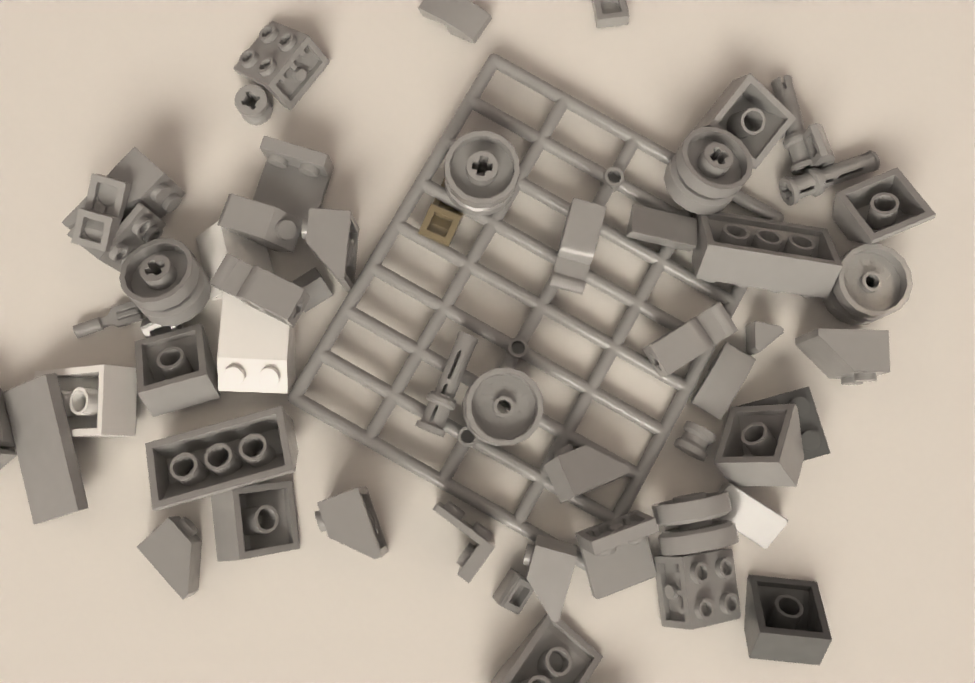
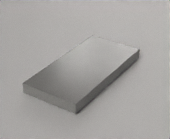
M56 373L44 374L4 391L3 396L33 523L46 522L87 509L88 502Z

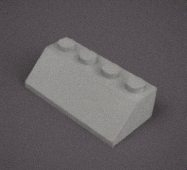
M718 212L713 215L697 214V245L693 249L692 263L697 279L710 283H729L742 288L755 287L767 289L774 293L787 292L799 294L806 298L819 297L828 299L843 264L827 229L725 212Z
M282 406L145 443L152 509L154 511L162 510L295 472L298 447L293 420Z

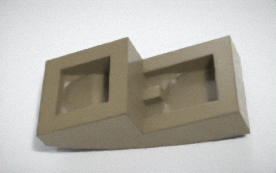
M445 178L443 179L442 184H441V186L444 187V188H445ZM435 198L427 211L418 234L449 247L465 214Z

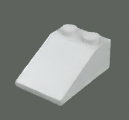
M223 291L217 353L218 391L288 394L296 381L295 326L293 328Z
M101 364L35 371L34 379L44 374L56 373L72 438L136 435V368Z

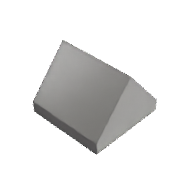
M316 267L291 282L305 289L310 296L303 310L304 312L309 311L333 296Z
M758 321L750 323L746 326V352L749 355L761 352L782 335L784 329L778 325Z
M510 568L494 593L493 598L500 606L519 614L534 590L526 577Z

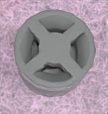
M246 85L236 93L234 99L235 106L246 122L252 125H262L270 119L273 112L272 104L262 88L256 85Z
M686 421L683 426L685 432L682 437L676 439L674 446L693 458L705 461L707 457L706 450L710 444L715 442L717 436L694 422Z

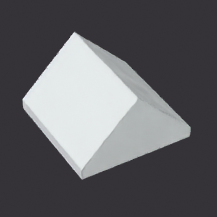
M218 221L196 237L203 268L210 281L227 253L252 266H258L275 274L267 247L218 226ZM212 285L210 292L211 300L223 298V291Z

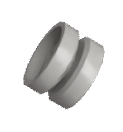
M701 127L691 131L684 139L677 153L666 167L664 181L670 196L685 210L698 215H713L724 210L749 179L753 163L748 149L732 133L717 127Z
M472 131L459 137L451 145L445 158V190L451 202L465 213L474 216H489L502 210L512 200L520 175L519 157L513 145L503 136L491 131ZM477 173H484L485 175L480 176Z
M162 238L146 242L131 252L121 267L119 280L122 290L152 323L161 326H177L185 323L199 314L210 298L211 284L207 273L197 262L192 252L180 241Z
M863 244L840 257L843 267L828 299L822 298L827 310L839 321L850 325H867L900 310L909 300L913 287L911 270L905 259L894 249L881 244Z
M494 368L480 375L467 389L462 403L463 419L469 431L481 442L492 446L516 445L528 439L539 427L544 413L543 397L537 384L526 373L513 368ZM506 401L509 408L505 409L507 411L506 414H501L497 410L498 402Z
M728 491L687 494L674 497L673 500L651 505L657 524L661 526L678 525L677 528L666 530L658 536L661 554L664 556L705 552L739 542L734 522L729 520H711L724 516L732 510Z

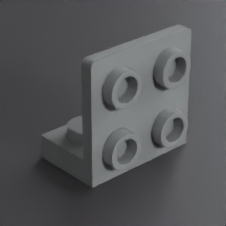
M272 21L260 31L259 37L251 47L241 54L238 63L234 66V70L239 75L264 86L283 107L292 110L330 61L309 35Z
M264 136L260 149L267 158L253 200L277 207L301 220L304 218L308 219L309 208H321L334 169L329 155Z
M138 203L120 224L109 252L85 246L82 247L98 260L121 272V267L129 254L140 245L154 239H159L166 223L143 204ZM74 227L67 234L70 238L73 236Z
M447 501L445 505L438 502L433 510L477 542L476 546L469 543L456 562L460 565L457 575L470 583L495 548V543L491 540L493 533L477 521L472 526L462 519L465 512L452 502Z
M636 510L576 532L593 597L600 599L656 577L657 572L647 537L659 532L655 517Z
M720 549L691 555L654 556L662 627L693 630L736 620L741 617L732 549Z

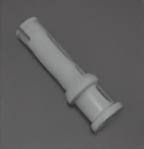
M785 75L783 77L784 82L781 81V77H778L771 82L775 97L796 117L795 121L786 131L783 145L790 153L793 164L790 168L792 175H800L810 167L819 168L821 164L816 166L812 164L802 137L806 129L792 84V77Z
M870 150L864 154L822 169L810 167L798 176L792 178L790 176L782 177L779 181L781 197L787 205L791 206L798 203L799 199L809 195L819 196L827 187L878 170L880 160L876 152Z
M458 332L457 339L445 364L436 390L428 393L427 400L429 402L421 420H417L415 426L441 437L445 435L443 428L450 411L456 408L455 394L473 350L478 343L476 337L464 332Z

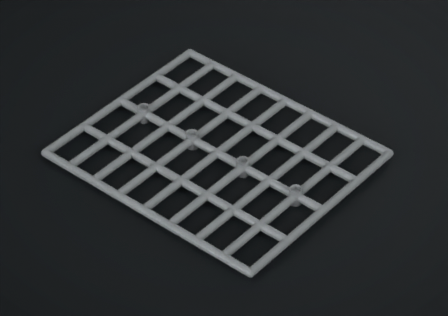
M491 54L289 392L288 401L535 542L537 534L556 539L526 521L544 488L556 494L544 467V464L554 459L553 452L568 444L576 448L587 445L628 465L631 473L625 476L629 477L630 480L613 511L583 494L567 500L603 522L627 514L717 344L714 345L711 349L695 358L686 376L682 378L675 373L660 377L647 357L623 345L640 313L671 331L684 323L647 302L662 272L665 271L714 300L721 302L730 318H732L747 288L734 285L729 293L713 283L697 279L694 272L670 260L675 248L662 245L659 252H656L635 239L626 237V234L603 222L600 236L651 264L635 295L589 269L586 280L587 284L628 306L612 337H609L551 304L559 289L549 286L551 276L538 297L478 263L495 232L555 265L558 251L502 221L519 191L524 192L567 217L570 207L569 202L527 179L543 149L601 181V187L592 203L605 206L612 193L619 191L649 208L691 218L694 215L693 212L687 211L684 208L681 211L624 179V171L637 148L667 165L675 153L501 56ZM496 70L555 102L539 131L480 99ZM566 109L626 141L612 167L605 169L550 138ZM472 110L532 143L520 163V175L512 200L502 210L489 216H474L461 211L451 202L445 188L431 181L449 148L456 141L457 135ZM741 190L731 200L763 219L781 222L784 220L782 213ZM424 192L484 225L467 256L451 247L418 234L419 229L407 223L409 216ZM399 234L460 267L442 299L381 265ZM471 274L532 308L516 338H510L454 306ZM374 276L435 310L417 342L356 308ZM544 315L605 349L588 381L528 348V342ZM446 317L506 350L507 354L499 368L514 369L518 360L522 359L581 392L564 425L543 414L539 427L555 435L556 439L539 469L499 446H492L481 442L469 431L467 425L463 427L447 418L443 430L457 438L458 441L440 472L378 437L396 404L420 418L423 417L427 406L403 392L421 361L443 372L448 359L430 350L429 347ZM349 319L410 353L392 386L330 351ZM616 356L678 390L661 422L599 388ZM323 363L385 397L366 430L304 395ZM466 370L461 383L470 387L478 376ZM592 400L597 401L654 434L637 466L575 432ZM506 401L501 403L498 402V404L502 405L503 407L509 408V405ZM469 447H473L532 481L515 514L452 479ZM577 550L575 565L585 570L581 552Z

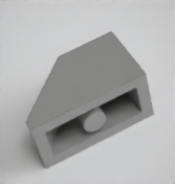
M229 194L217 225L273 251L293 252L302 229L303 220L277 207L235 194Z
M571 444L554 451V459L544 464L560 503L631 473L628 465L587 445L577 449H573Z
M175 516L168 517L137 548L183 600L193 596L199 589L202 541L196 535L198 532L197 527L188 518Z
M537 534L534 545L527 544L522 564L528 566L527 580L550 619L559 623L577 560V545Z

